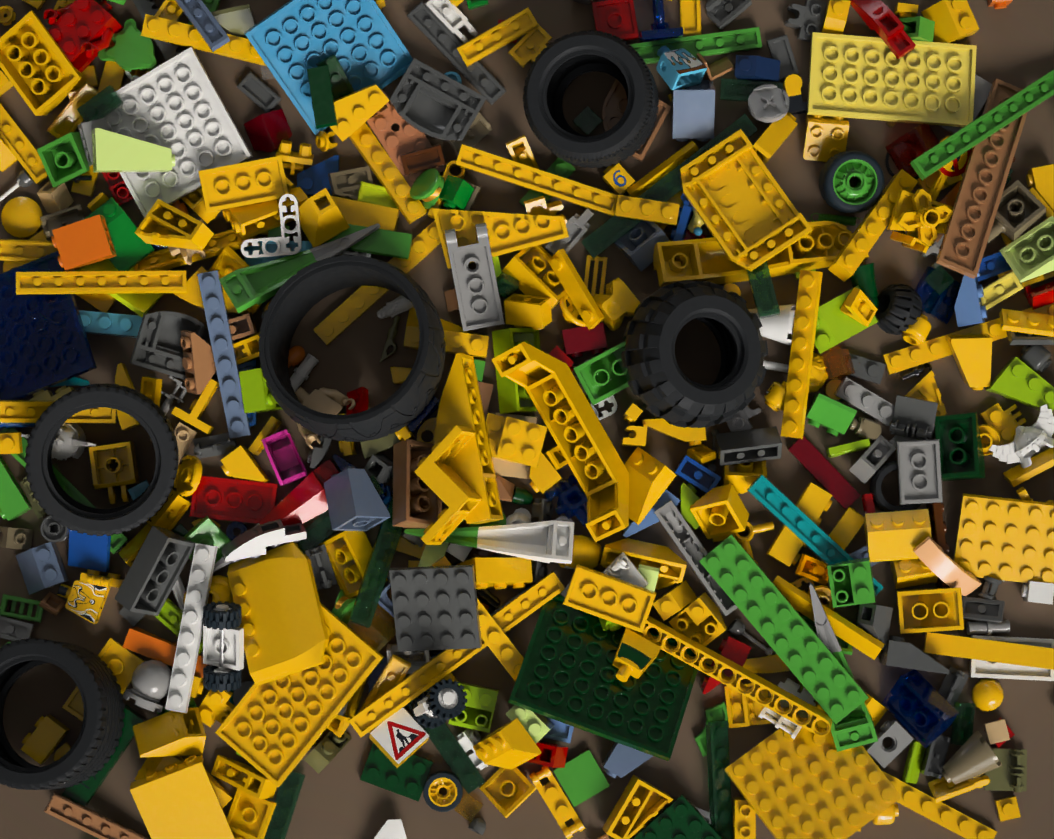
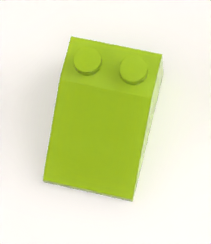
M853 289L819 307L814 344L820 354L879 322L874 315L869 326L866 327L841 312L840 309Z

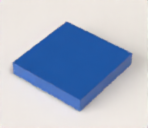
M69 529L68 565L101 572L109 571L111 536H92Z

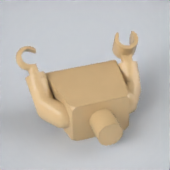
M300 387L295 392L302 405L321 413L337 415L344 408L343 406L349 405L352 402V405L348 408L352 410L356 405L354 399H349L335 389L322 387L319 390L314 389L309 395ZM297 423L299 432L311 449H314L311 446L313 441L316 440L319 444L321 443L317 434Z

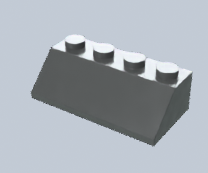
M152 526L114 599L131 612L158 616L194 549L195 543L166 528Z

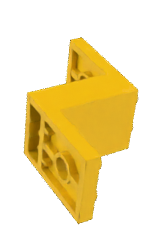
M456 425L448 429L445 434L446 437L442 442L439 441L432 447V453L428 457L421 459L417 464L418 468L414 471L449 507L448 509H443L438 515L439 519L424 530L425 534L421 540L426 545H441L482 500L448 465L476 434L470 427Z

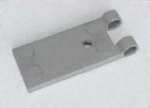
M486 223L475 224L479 243L458 247L455 228L444 230L463 331L505 324ZM472 261L477 265L474 270L468 267V264Z

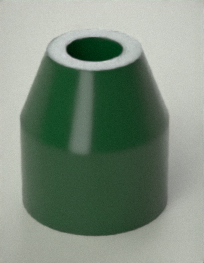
M515 486L512 503L530 505L533 494L526 489Z

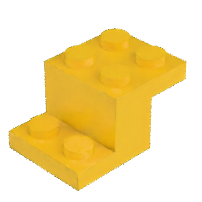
M488 413L486 427L492 457L537 468L548 427Z

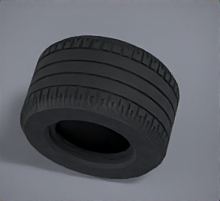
M584 30L578 33L573 32L570 35L567 34L562 36V38L554 40L553 43L551 42L535 58V62L533 61L530 66L531 69H529L524 83L523 107L527 122L534 135L557 157L580 167L602 168L620 163L621 160L624 161L628 156H632L635 151H638L641 145L647 141L646 138H649L651 130L655 126L656 114H658L659 98L658 90L656 89L657 85L650 69L640 54L626 41L602 31L587 30L586 32ZM594 71L610 74L622 84L627 95L628 103L623 116L615 126L602 134L585 136L576 132L569 126L563 114L562 103L566 89L574 79L582 74Z

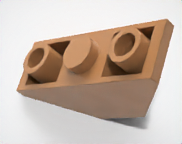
M183 330L181 331L180 345L183 348L182 364L186 376L184 384L188 393L198 395L202 393L216 372L212 347L195 332Z

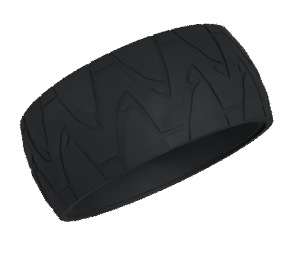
M341 255L329 257L314 262L298 271L296 275L294 274L280 287L275 294L276 296L272 298L260 328V365L263 377L266 379V385L276 402L292 420L301 424L302 427L317 435L337 441L359 442L375 440L395 433L407 426L430 403L439 386L444 369L446 346L444 330L436 308L427 293L415 280L399 268L379 259L365 256ZM366 285L386 288L408 299L413 304L419 323V348L412 370L394 394L375 407L348 415L321 413L301 404L291 385L288 355L296 328L315 304L336 291Z

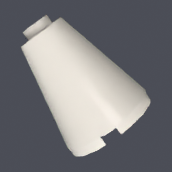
M795 304L748 309L750 313H756L762 324V327L759 328L761 336L791 345L794 313L796 310Z

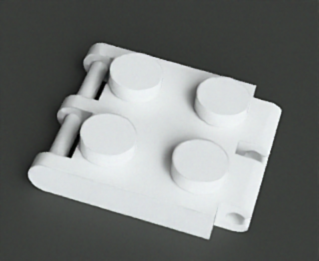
M787 678L785 683L780 681L778 687L816 706V703L813 702V696L805 688L801 693L797 692L800 685ZM787 700L779 701L780 705L784 708L790 706ZM765 706L758 716L773 723L775 728H781L792 735V739H795L802 728ZM805 710L798 711L800 717H808V713Z

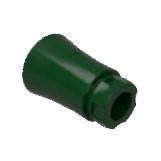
M874 263L860 265L850 277L852 287L854 288L859 285L860 289L875 307L879 306Z

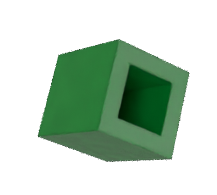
M448 175L439 199L450 210H455V208L464 210L475 188L464 179Z

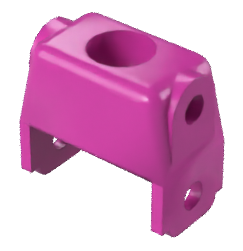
M287 429L262 439L263 446L280 486L295 482L307 475L295 441Z

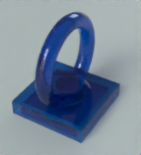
M652 0L654 23L651 24V30L639 33V42L682 37L683 27L670 28L669 22H665L664 1Z

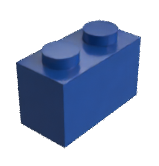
M687 455L683 457L674 472L705 493L715 488L721 479L720 476Z

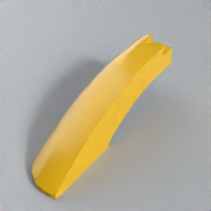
M833 221L808 222L812 232L753 271H749L730 261L714 237L657 242L653 252L654 270H657L659 287L683 280L727 284L794 274L795 272L800 273V270L811 271L830 267L853 233L847 229V226Z

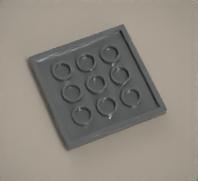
M474 564L391 568L389 570L398 652L481 648L482 641Z

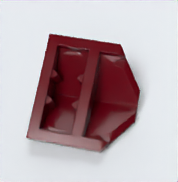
M282 109L261 114L244 124L255 151L270 153L279 149L281 140L288 141L293 135Z

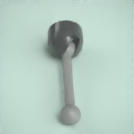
M736 618L730 624L727 630L734 636L744 635L763 649L766 655H772V648H767L745 632V624L740 619Z

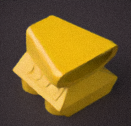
M620 278L614 279L605 285L606 295L595 294L592 296L605 317L603 322L611 331H615L621 326L624 316L633 317L636 308L640 304L639 300Z

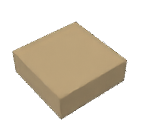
M1005 719L983 724L989 745L1010 740Z

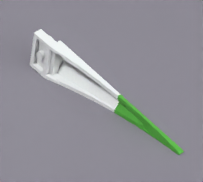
M550 520L522 524L456 528L444 542L549 564L550 562L571 564L575 522ZM405 529L404 533L422 537L425 534V529Z

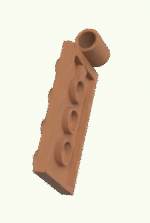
M389 101L366 122L404 179L412 187L417 177L424 171L405 176L400 155L432 147L424 133L418 131L401 118L393 104ZM398 124L399 130L394 132L391 126ZM445 165L436 167L435 169H437L439 173H441L446 169Z

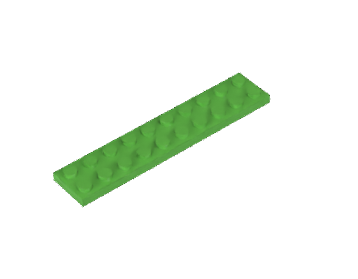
M732 534L699 561L835 724L869 698Z

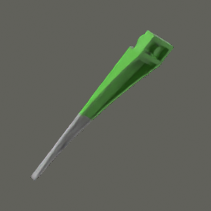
M380 224L372 225L340 239L294 255L237 269L220 278L219 281L235 309L240 313L255 304L260 305L274 296L294 274L296 275L304 267L319 260L339 255L378 230Z
M810 583L809 588L817 636L854 678L814 586ZM865 701L837 724L832 720L831 733L837 752L878 741L872 716Z

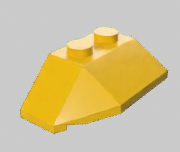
M629 538L604 546L600 564L605 568L624 552L637 569L639 564L660 568L656 584L657 590L683 581L687 563L669 547Z

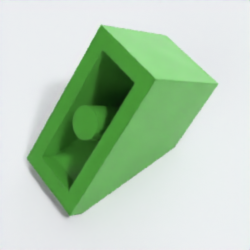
M921 16L899 18L905 26L903 30L911 40L933 42L935 21Z

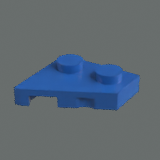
M339 155L332 156L298 173L297 187H300L307 196H313L325 188L331 196H335L332 195L328 174L339 172Z

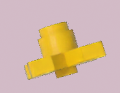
M918 189L911 198L915 212H902L896 224L904 230L917 228L918 240L926 246H932L938 237L935 227L939 223H947L953 211L945 205L932 207L931 195L923 189Z

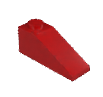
M539 741L536 745L542 753L527 761L552 768H565L568 747Z

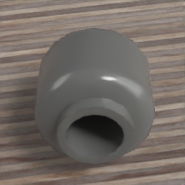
M1025 345L1021 350L1023 354L1021 361L1036 373L1044 372L1052 363V355L1043 345Z

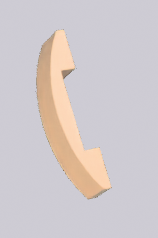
M929 536L913 549L922 562L949 587H961V595L967 597L982 584L970 571L966 572L945 554L942 547Z

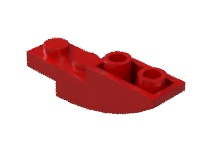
M849 0L851 1V6L870 30L877 32L897 59H900L915 48V43L903 30L905 27L903 23L881 0Z

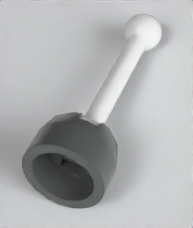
M25 169L17 175V183L0 196V202L19 186L29 187L34 183Z

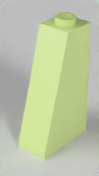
M101 128L91 130L93 173L169 172L175 166V155L172 154L170 148Z

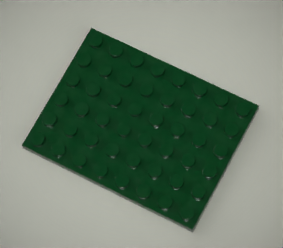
M556 595L545 603L540 611L508 703L669 761L698 669L660 650L656 659L639 679L630 675L627 682H622L616 678L619 669L613 666V661L626 627L623 626L615 631L610 629L603 631L597 616L564 605L565 597ZM649 629L653 636L659 635L658 631ZM668 638V643L671 646L678 645L674 638ZM690 648L686 649L689 656H696Z

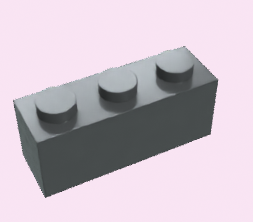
M776 426L715 434V452L717 453L720 466L780 459L782 441Z

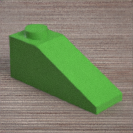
M0 455V516L8 521H13L32 509V506Z

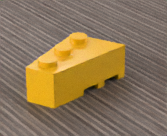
M375 83L334 100L338 125L329 127L343 142L390 100Z
M157 199L134 232L146 244L203 251L214 234L203 222L160 199Z

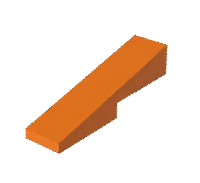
M139 627L129 628L123 648L173 667L177 642H169ZM203 654L198 655L194 674L203 678L204 667L208 666V664H203Z

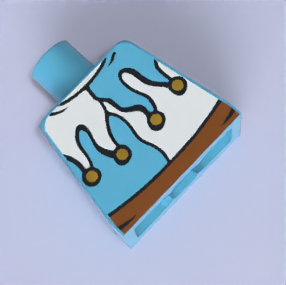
M662 46L657 52L660 60L656 70L671 90L701 83L707 67L686 49L670 50L667 46Z

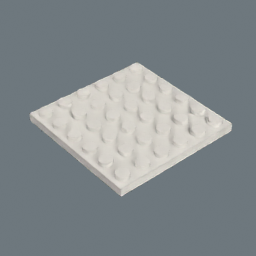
M192 47L85 109L91 121L106 118V122L111 124L112 132L170 148L172 154L175 155V166L169 172H119L144 218L157 199L170 205L200 188L201 183L198 171L243 163L253 157Z

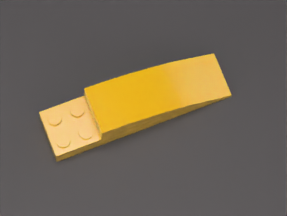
M456 353L439 403L434 445L439 441L442 442L446 437V432L452 426L470 427L476 433L448 463L482 498L464 520L467 521V524H485L503 520L474 357L463 353Z

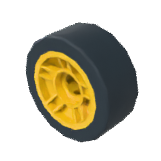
M438 771L432 774L426 780L423 788V797L427 805L439 812H448L454 809L460 803L463 795V786L460 779L454 773L448 771ZM443 787L447 789V793L444 796L439 793V789Z

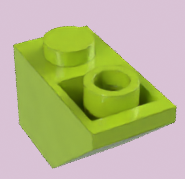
M683 482L679 486L680 514L696 530L699 524L692 514L690 506L700 498L696 495L698 491L690 483L686 485Z

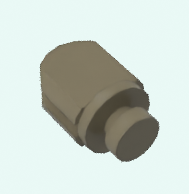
M859 417L858 420L853 418L848 429L854 430V435L863 439L876 440L881 434V425L865 417Z

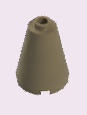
M978 730L972 734L943 766L945 771L942 772V775L948 783L958 784L997 769L1003 764Z

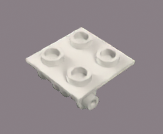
M624 552L602 572L643 588L649 584Z

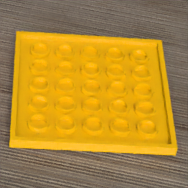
M816 701V702H815V703H816V706H815V707H817L818 709L824 711L823 708H822V707L818 704V702ZM817 721V725L820 728L827 727V723L825 721ZM802 727L795 739H792V735L779 728L724 769L775 839H847L902 798L863 746L837 752L831 729L827 735L818 736Z

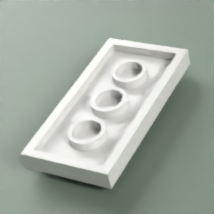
M971 635V638L1054 648V639ZM970 659L969 677L1054 681V670Z

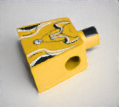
M75 580L72 587L61 584L57 595L67 598L66 609L90 623L97 624L111 586Z

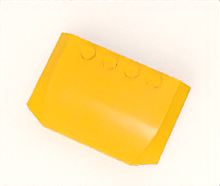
M742 129L680 168L682 189L685 197L730 261L749 271H753L812 232L811 226L801 212L799 213L754 151L752 143Z
M295 542L266 551V555H261L258 558H246L229 564L227 575L233 602L241 606V624L239 627L244 628V651L248 669L256 685H262L324 664L325 662L323 656L325 647H328L329 638L310 559L299 549L298 544Z

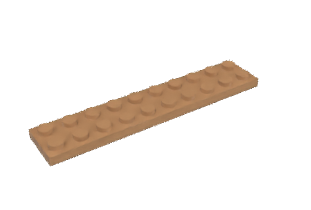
M996 78L992 83L982 115L1022 89ZM1027 113L971 149L952 209L953 214L949 219L937 256V264L973 279L977 277Z

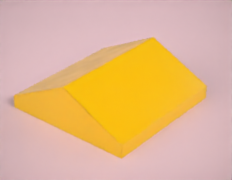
M518 767L512 770L506 768L498 769L479 788L505 818L536 790L535 786Z

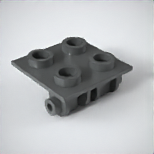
M897 395L893 421L890 425V434L918 440H932L938 403Z

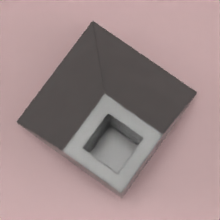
M870 603L858 605L855 625L883 642L885 645L882 649H886L893 608Z

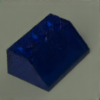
M915 669L901 675L881 703L924 748L928 747L949 728L959 714Z

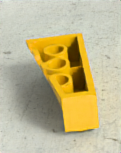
M412 307L408 314L404 347L418 349L419 323L415 309ZM440 319L445 336V353H463L487 359L489 336L481 335L471 330L463 331V327Z

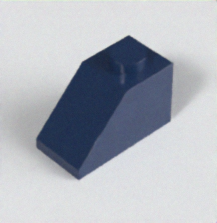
M736 55L735 77L740 81L779 82L781 61L755 55Z

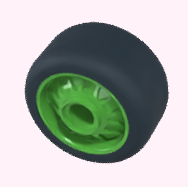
M843 151L832 156L824 164L819 176V189L825 202L833 209L843 213H860L870 209L880 199L884 189V174L879 163L867 153ZM853 176L857 179V185L854 188L849 184V180Z

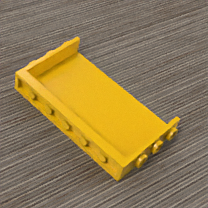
M196 755L190 756L184 760L185 762L169 764L162 771H151L144 778L131 782L130 792L151 839H235L203 765L204 758L202 755L197 757Z

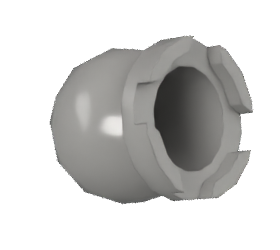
M149 660L141 663L133 672L131 680L133 688L126 689L123 698L125 700L132 698L136 700L135 705L153 712L156 709L157 712L161 713L164 704L160 699L168 695L172 671L168 665L161 661Z

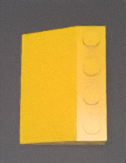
M33 10L0 37V68L35 116H43L50 113L65 99L82 78Z

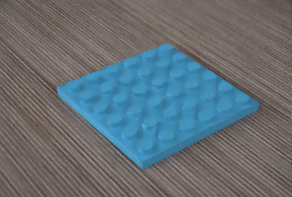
M290 0L244 32L315 136L319 131H323L327 127L316 128L307 69L317 67L316 63L334 54L354 91L374 83L381 90L403 75L413 60L374 0Z

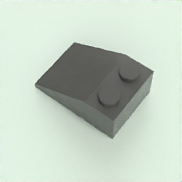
M889 635L886 649L881 651V664L949 674V670L911 643L905 642L903 637Z

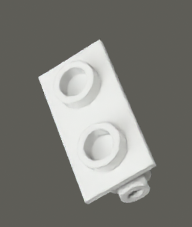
M467 728L464 732L457 735L459 739L457 741L465 752H468L470 749L473 750V753L468 757L475 767L479 768L480 771L488 767L489 765L484 764L477 757L476 751L473 748L475 744L481 741L480 734L474 729Z

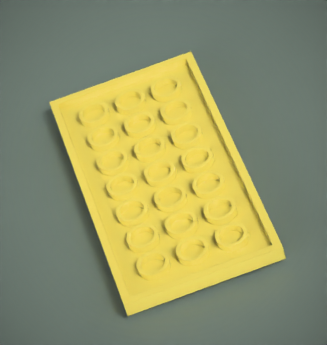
M812 32L807 115L965 127L973 122L977 45L912 40L916 45L915 48L900 59H897L879 37Z

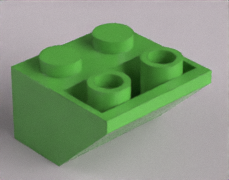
M870 558L854 559L827 565L833 608L876 602Z

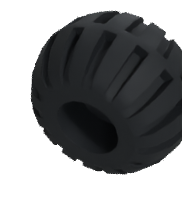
M899 283L889 285L878 296L879 306H876L878 310L875 316L879 322L876 324L886 333L894 335L903 334V331L909 328V324L913 325L918 321L916 319L921 315L922 301L917 291L909 285Z

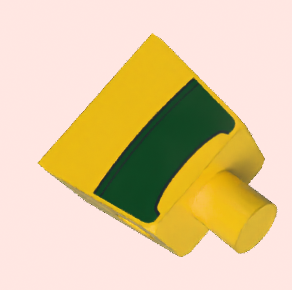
M626 628L613 661V666L619 669L616 678L622 682H627L630 675L639 679L656 659L662 647Z

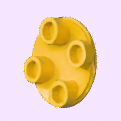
M15 197L5 204L1 213V222L4 229L12 236L19 238L33 236L41 226L40 217H43L42 210L31 198Z

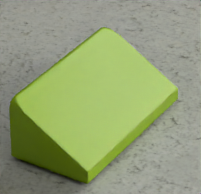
M916 740L910 743L902 775L904 782L913 784L918 782L927 746L926 743Z

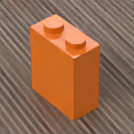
M99 214L52 230L54 236H51L54 247L58 248L60 254L58 262L60 267L66 271H73L117 256L103 215Z

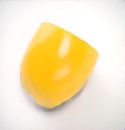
M574 535L572 563L558 564L560 567L575 569L577 564L593 569L597 567L602 557L601 545L589 537Z

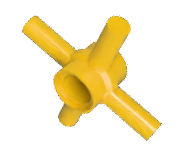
M773 521L753 526L747 522L748 536L742 537L738 533H733L732 535L753 558L750 541L756 533L774 530ZM731 534L712 538L713 543L723 541Z

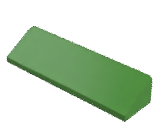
M348 224L350 228L330 239L327 243L367 227ZM378 229L346 250L408 259L412 246V234Z

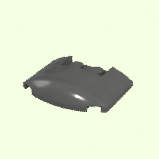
M414 58L391 96L390 103L393 104L401 118L418 131L442 140L463 141L487 98Z
M158 311L144 314L130 363L185 380V369L182 364L183 348L180 345L181 331L195 332L211 346L209 331L206 329L207 326L191 316L178 312Z

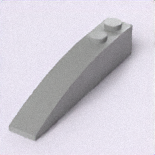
M669 501L654 512L722 614L727 616L738 607L699 562L708 553L674 503Z

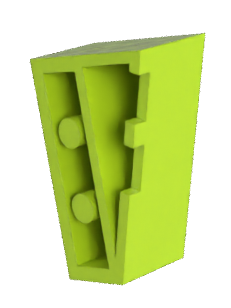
M1018 357L1011 358L991 382L990 387L986 388V391L996 393L1040 411V406L1047 404L1048 409L1054 410V387Z

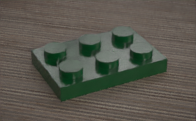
M373 743L360 780L419 802L433 761L413 754L401 766L396 768Z

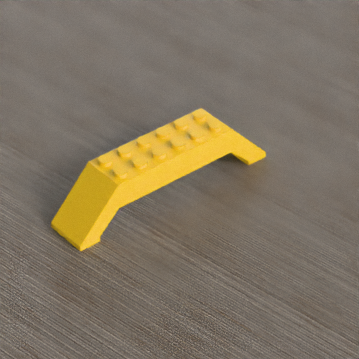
M524 341L491 359L501 378L505 376L526 389L565 460L568 461L569 467L587 497V523L585 525L594 541H600L629 526V472L569 366Z

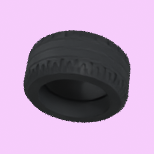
M897 461L883 464L873 474L870 482V493H872L875 505L883 512L918 509L921 504L895 506L884 499L881 492L883 478L888 473L898 470Z

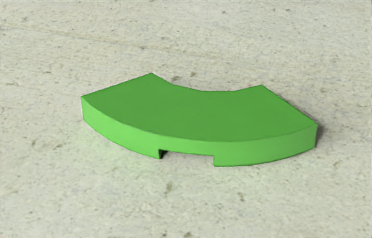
M724 701L705 709V726L701 733L694 737L703 757L711 753L720 744L725 734L728 715Z

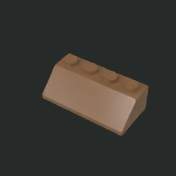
M406 439V441L403 440L393 445L392 526L408 529L427 528L439 519L438 515L442 511V500L414 472L418 468L417 464L419 461L432 453L431 449L434 444Z

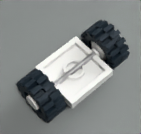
M218 601V603L211 602V604L203 606V664H208L203 669V686L207 690L214 692L217 690L219 692L224 690L227 692L230 690L234 691L241 686V669L244 668V628L239 627L241 624V606L234 602L229 603L225 601V603Z
M444 679L437 682L429 690H426L414 699L415 701L412 703L413 709L411 710V714L414 713L413 719L417 720L419 725H423V728L434 729L444 724L446 720L460 715L466 707L465 703H467V699H465L467 693L462 690L464 687L462 685L459 686L457 681L452 682V679Z

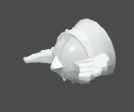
M1047 404L1040 406L1039 416L1032 426L1016 427L1014 441L1004 445L992 444L989 448L993 452L992 456L998 458L999 461L1007 462V464L1020 462L1022 468L1029 467L1032 464L1031 456L1045 446L1054 447V439L1052 438L1054 433V416L1052 409H1048Z
M64 423L54 439L52 458H57V460H67L70 457L78 459L84 452L85 446L95 447L97 444L86 442L84 431L77 423ZM21 434V437L29 438L30 435Z

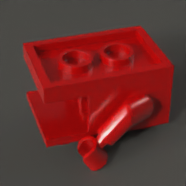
M75 0L73 3L57 10L46 9L44 11L43 19L49 18L48 23L52 25L48 32L72 65L81 73L98 56L99 51L109 47L113 34L119 33L123 28L109 13L113 7L105 0H102L99 4L95 0Z

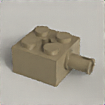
M1019 180L1003 191L987 244L1000 233H1004L1013 242L1046 219V207Z

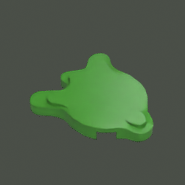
M134 19L126 20L123 31L113 34L112 41L115 43L113 47H108L98 52L100 60L116 62L122 69L130 72L136 69L151 71L158 64L155 59L153 42L150 38L141 36V32L138 30Z

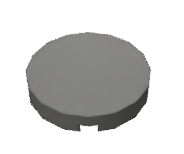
M764 84L756 87L748 98L750 114L755 119L764 123H773L781 120L789 110V96L786 91L777 88L778 86L774 84Z

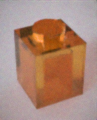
M840 346L828 349L829 353L822 355L829 379H839L855 373L848 349H841Z

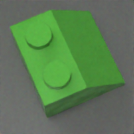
M70 132L37 149L53 188L89 171L79 132Z
M818 393L814 395L806 412L805 419L808 420L807 423L816 428L823 426L827 428V433L838 437L839 434H845L857 410Z

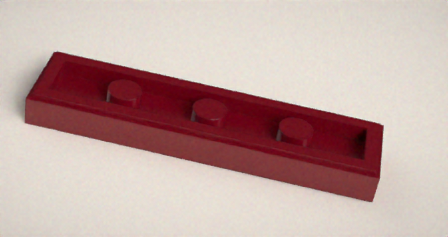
M804 435L803 439L799 438L788 449L845 510L861 496Z

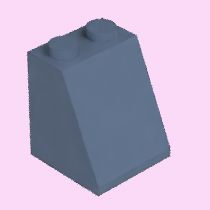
M702 80L700 84L685 87V89L671 90L672 139L683 142L688 141V139L709 141V138H714L715 87L713 81Z
M348 466L343 468L342 472L332 475L329 480L324 482L332 530L368 531L390 518L389 511L365 469H356L355 466Z
M614 742L602 765L605 768L606 774L613 778H616V776L622 778L653 756Z

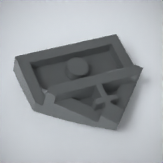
M707 0V16L722 30L751 6L752 2L751 0Z

